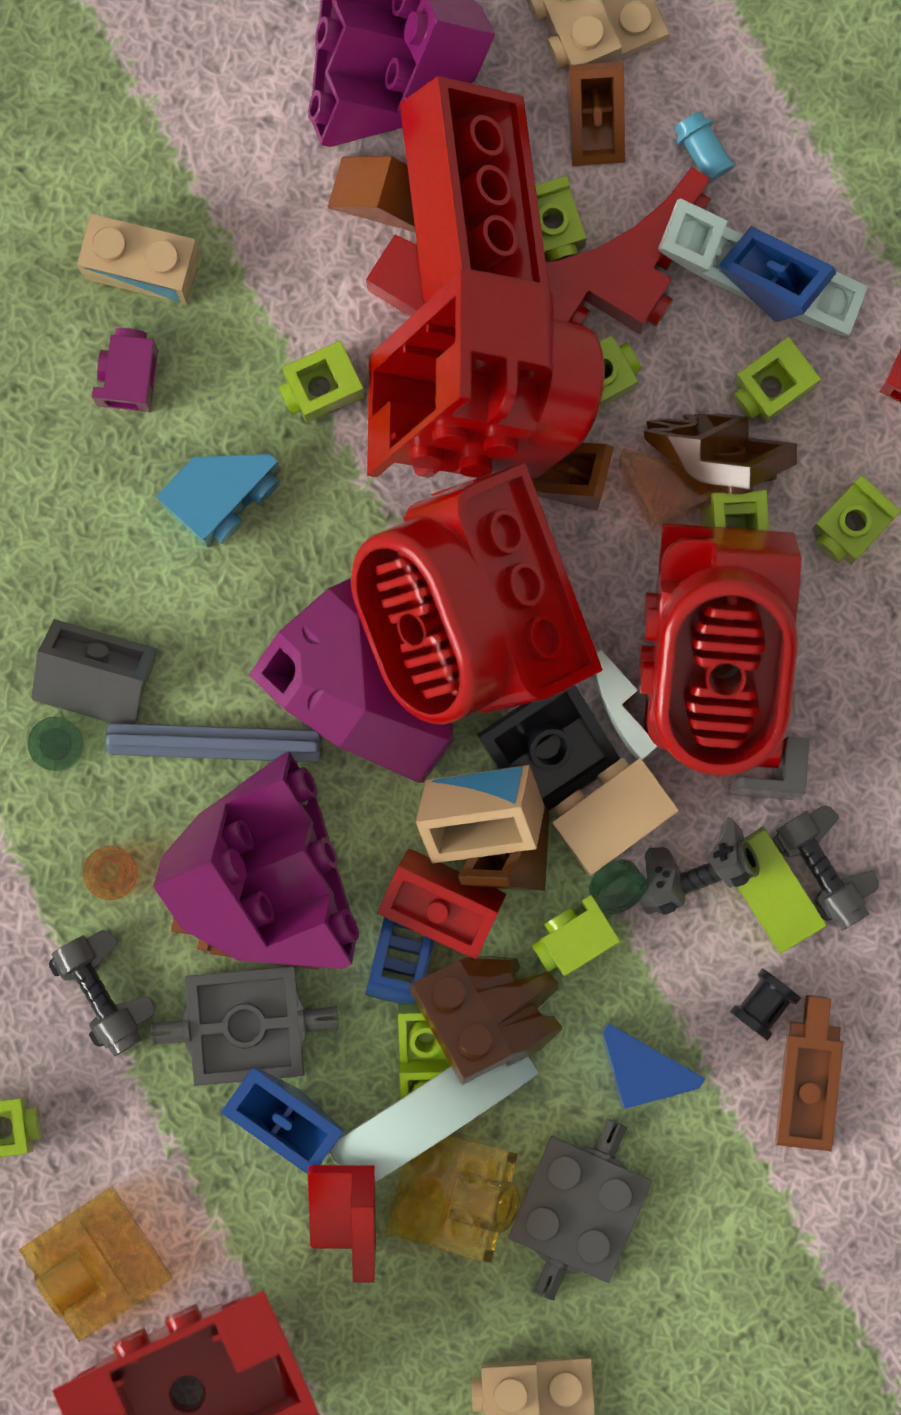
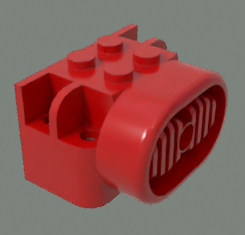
M460 270L369 355L367 476L378 477L394 463L411 465L416 475L426 478L433 477L439 471L479 478L522 463H526L531 479L543 475L575 451L586 439L594 424L604 386V358L598 338L594 332L583 325L554 320L553 296L545 288Z
M526 463L431 494V497L415 502L409 506L403 523L372 535L361 545L355 555L351 571L352 595L385 684L394 698L404 709L420 720L432 724H450L476 711L489 713L547 699L603 671Z
M662 523L656 593L646 592L643 625H645V640L651 641V645H641L638 677H641L640 694H646L643 729L648 733L655 745L669 751L679 762L695 771L709 775L726 776L743 773L755 767L779 768L783 739L787 733L791 717L798 654L796 619L801 580V553L794 533ZM724 663L733 664L739 668L729 678L720 679L710 674L716 666Z
M264 1290L251 1296L235 1299L225 1305H222V1303L209 1309L199 1311L197 1304H193L166 1317V1326L147 1334L146 1329L142 1328L114 1342L115 1345L112 1346L114 1354L99 1360L97 1365L80 1372L70 1381L52 1389L62 1415H320ZM193 1376L202 1383L204 1393L195 1404L183 1405L173 1397L172 1386L180 1377Z

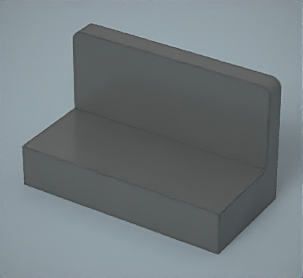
M54 619L37 652L32 699L110 723H136L142 691L153 669L157 648Z
M790 736L784 738L779 768H773L772 780L739 777L728 784V795L794 800L806 794L810 738Z

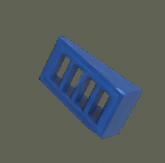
M384 917L365 994L369 997L399 1004H416L409 991L411 983L381 976L382 970L414 977L413 982L425 977L434 940L424 936L421 942L392 935L393 926L404 929L409 928ZM390 948L419 955L418 962L416 964L387 957V949Z

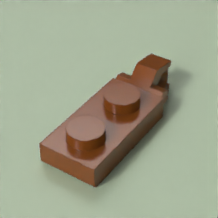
M806 995L803 1023L790 1022L789 1035L786 1034L775 1144L778 1146L832 1151L843 1041H840L841 1027L829 1026L831 998Z

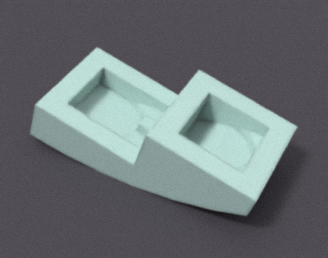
M600 650L597 655L603 671L594 675L599 697L609 720L627 749L636 760L641 758L643 761L658 746L652 742L648 733L623 707L636 695L638 690L607 655Z

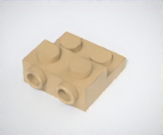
M527 0L535 20L539 21L545 18L552 34L551 37L546 38L547 47L558 69L566 66L567 70H569V65L616 62L669 39L670 33L655 0Z
M591 1357L481 1363V1377L471 1378L472 1411H484V1415H595Z

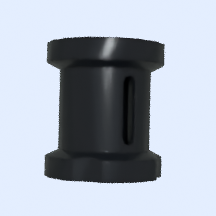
M762 968L757 974L760 979L742 1004L740 1006L734 1005L730 1013L768 1041L772 1036L770 1029L790 1003L797 1005L801 997L778 978Z

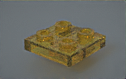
M453 1135L447 1136L403 1165L386 1234L481 1262H492L499 1232L506 1231L511 1226L518 1210L519 1191L517 1186L511 1183L518 1153Z
M113 1186L18 1249L33 1271L35 1283L43 1298L56 1315L63 1317L78 1342H81L173 1278Z

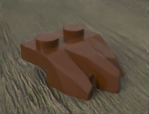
M684 414V420L659 418L646 421L648 430L644 431V437L649 444L700 483L720 485V490L724 493H750L753 491L754 486L777 479V474L797 464V443L748 438L749 419L747 416Z
M481 956L477 957V960L471 957L457 960L411 983L409 991L461 1085L505 1063L508 1067L540 1051L562 1030L561 1024L554 1016H543L537 1009L558 990V981L548 972L518 980L516 975L520 965L517 958Z

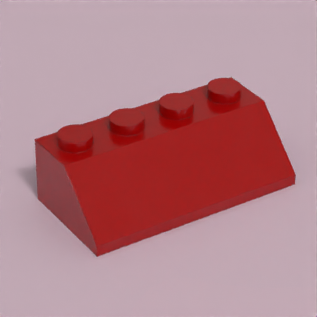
M442 76L435 77L400 103L424 303L460 270L531 284L550 291L524 96Z

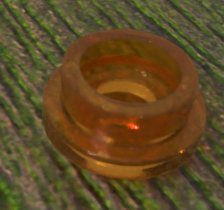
M104 846L98 848L85 861L83 867L84 883L87 889L100 899L117 900L123 898L132 891L137 882V864L131 854L120 847ZM106 863H115L119 868V877L113 883H105L100 877V870Z

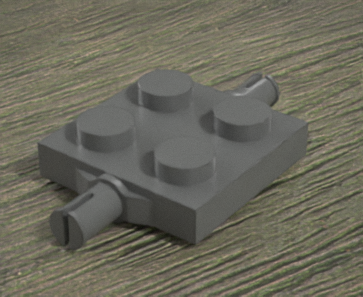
M295 966L185 976L187 1006L183 1020L151 1022V1032L173 1031V1034L151 1036L153 1046L185 1042V1046L192 1058L194 1086L242 1082L253 1066L277 1078L298 1077L305 1075L302 1047L306 1031L339 1029L338 1019L316 1020L318 1017L338 1016L337 1006L304 1009L298 996Z
M607 1118L595 1148L576 1147L553 1136L550 1137L508 1235V1239L533 1249L546 1261L533 1292L542 1295L550 1276H552L553 1278L545 1298L553 1301L566 1270L584 1272L604 1282H610L653 1181L628 1170L617 1158H614L628 1127L618 1124L611 1142L608 1143L615 1122Z

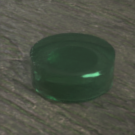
M48 717L39 721L32 728L28 737V750L34 762L40 767L49 771L60 772L70 769L79 761L84 750V739L79 728L71 721L63 717Z
M616 860L604 865L596 872L589 885V894L593 896L602 912L618 914L630 909L641 899L646 890V879L632 861Z

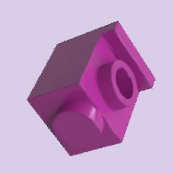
M116 328L114 335H110L109 350H100L97 365V381L104 382V388L93 386L92 398L98 407L151 413L159 350L153 339H146V332L131 328Z

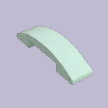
M681 198L678 199L658 250L703 279L754 303L721 272L718 266L741 239L743 234L726 227L728 220ZM836 272L837 274L807 311L802 315L792 318L846 337L850 336L868 286Z
M526 1057L508 1067L505 1063L461 1085L450 1066L388 1108L341 1136L329 1152L337 1165H375L376 1182L500 1102L538 1075L539 1072L530 1058Z

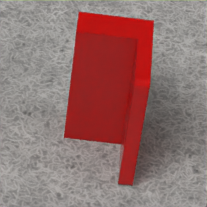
M408 849L396 869L377 914L477 960L506 897V893L495 888L461 885L458 877L460 871L443 863H432L430 857Z
M310 1165L307 1176L310 1246L316 1249H352L353 1283H375V1165Z

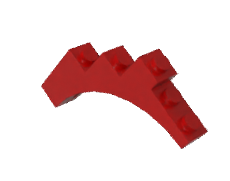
M691 167L668 198L635 227L598 248L559 261L546 262L549 290L553 296V319L583 325L591 311L584 307V304L588 302L640 335L648 322L657 327L673 302V299L666 295L672 279L656 270L659 266L667 271L672 265L673 260L660 252L658 247L678 199L681 198L704 210L707 209L711 198L704 195L710 178ZM394 234L366 278L367 290L410 317L425 304L418 249L416 244Z

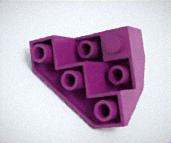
M320 0L319 22L315 34L316 54L312 96L308 107V118L313 124L320 144L333 147L403 128L400 103L437 76L472 84L478 76L495 37V32L482 6L474 0Z
M351 578L328 588L283 627L249 673V676L284 710L338 747L418 783H424L454 741L453 723L432 724L420 720L404 709L391 694L381 675L356 610L351 589Z
M290 751L274 759L198 814L162 855L153 887L182 930L238 961L343 969L352 965L356 940L359 939V930L350 911L337 867V855L330 843L322 812L316 799L317 787L308 769L298 766ZM305 801H308L307 805L301 804Z

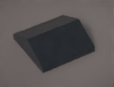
M576 685L550 698L520 705L477 734L497 770L530 765L544 806H547L548 811L577 790L583 789L598 779L597 776L620 759Z

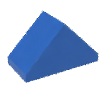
M750 226L718 265L721 272L775 322L804 314L837 274L833 266L753 226Z
M606 1023L601 1031L620 1103L624 1109L699 1089L705 1080L702 1076L609 1023Z
M255 1066L252 1067L221 1111L223 1115L306 1174H308V1167L310 1165H320L344 1132L301 1089Z

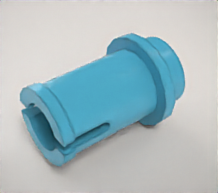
M699 111L684 119L674 128L678 135L675 141L678 146L685 145L701 173L710 178L709 183L731 171L736 165L729 158L711 129V126L714 124L712 118H705L702 112Z

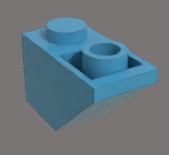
M270 454L193 457L156 497L160 504L205 546L209 547L215 539L223 544L243 523V520L238 515L252 500L259 505L274 492L280 483L275 476L281 469L278 461Z

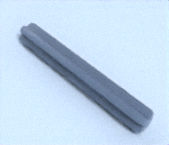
M111 723L107 729L106 748L107 752L111 755L273 761L280 755L290 751L296 762H316L320 757L321 737L315 730Z

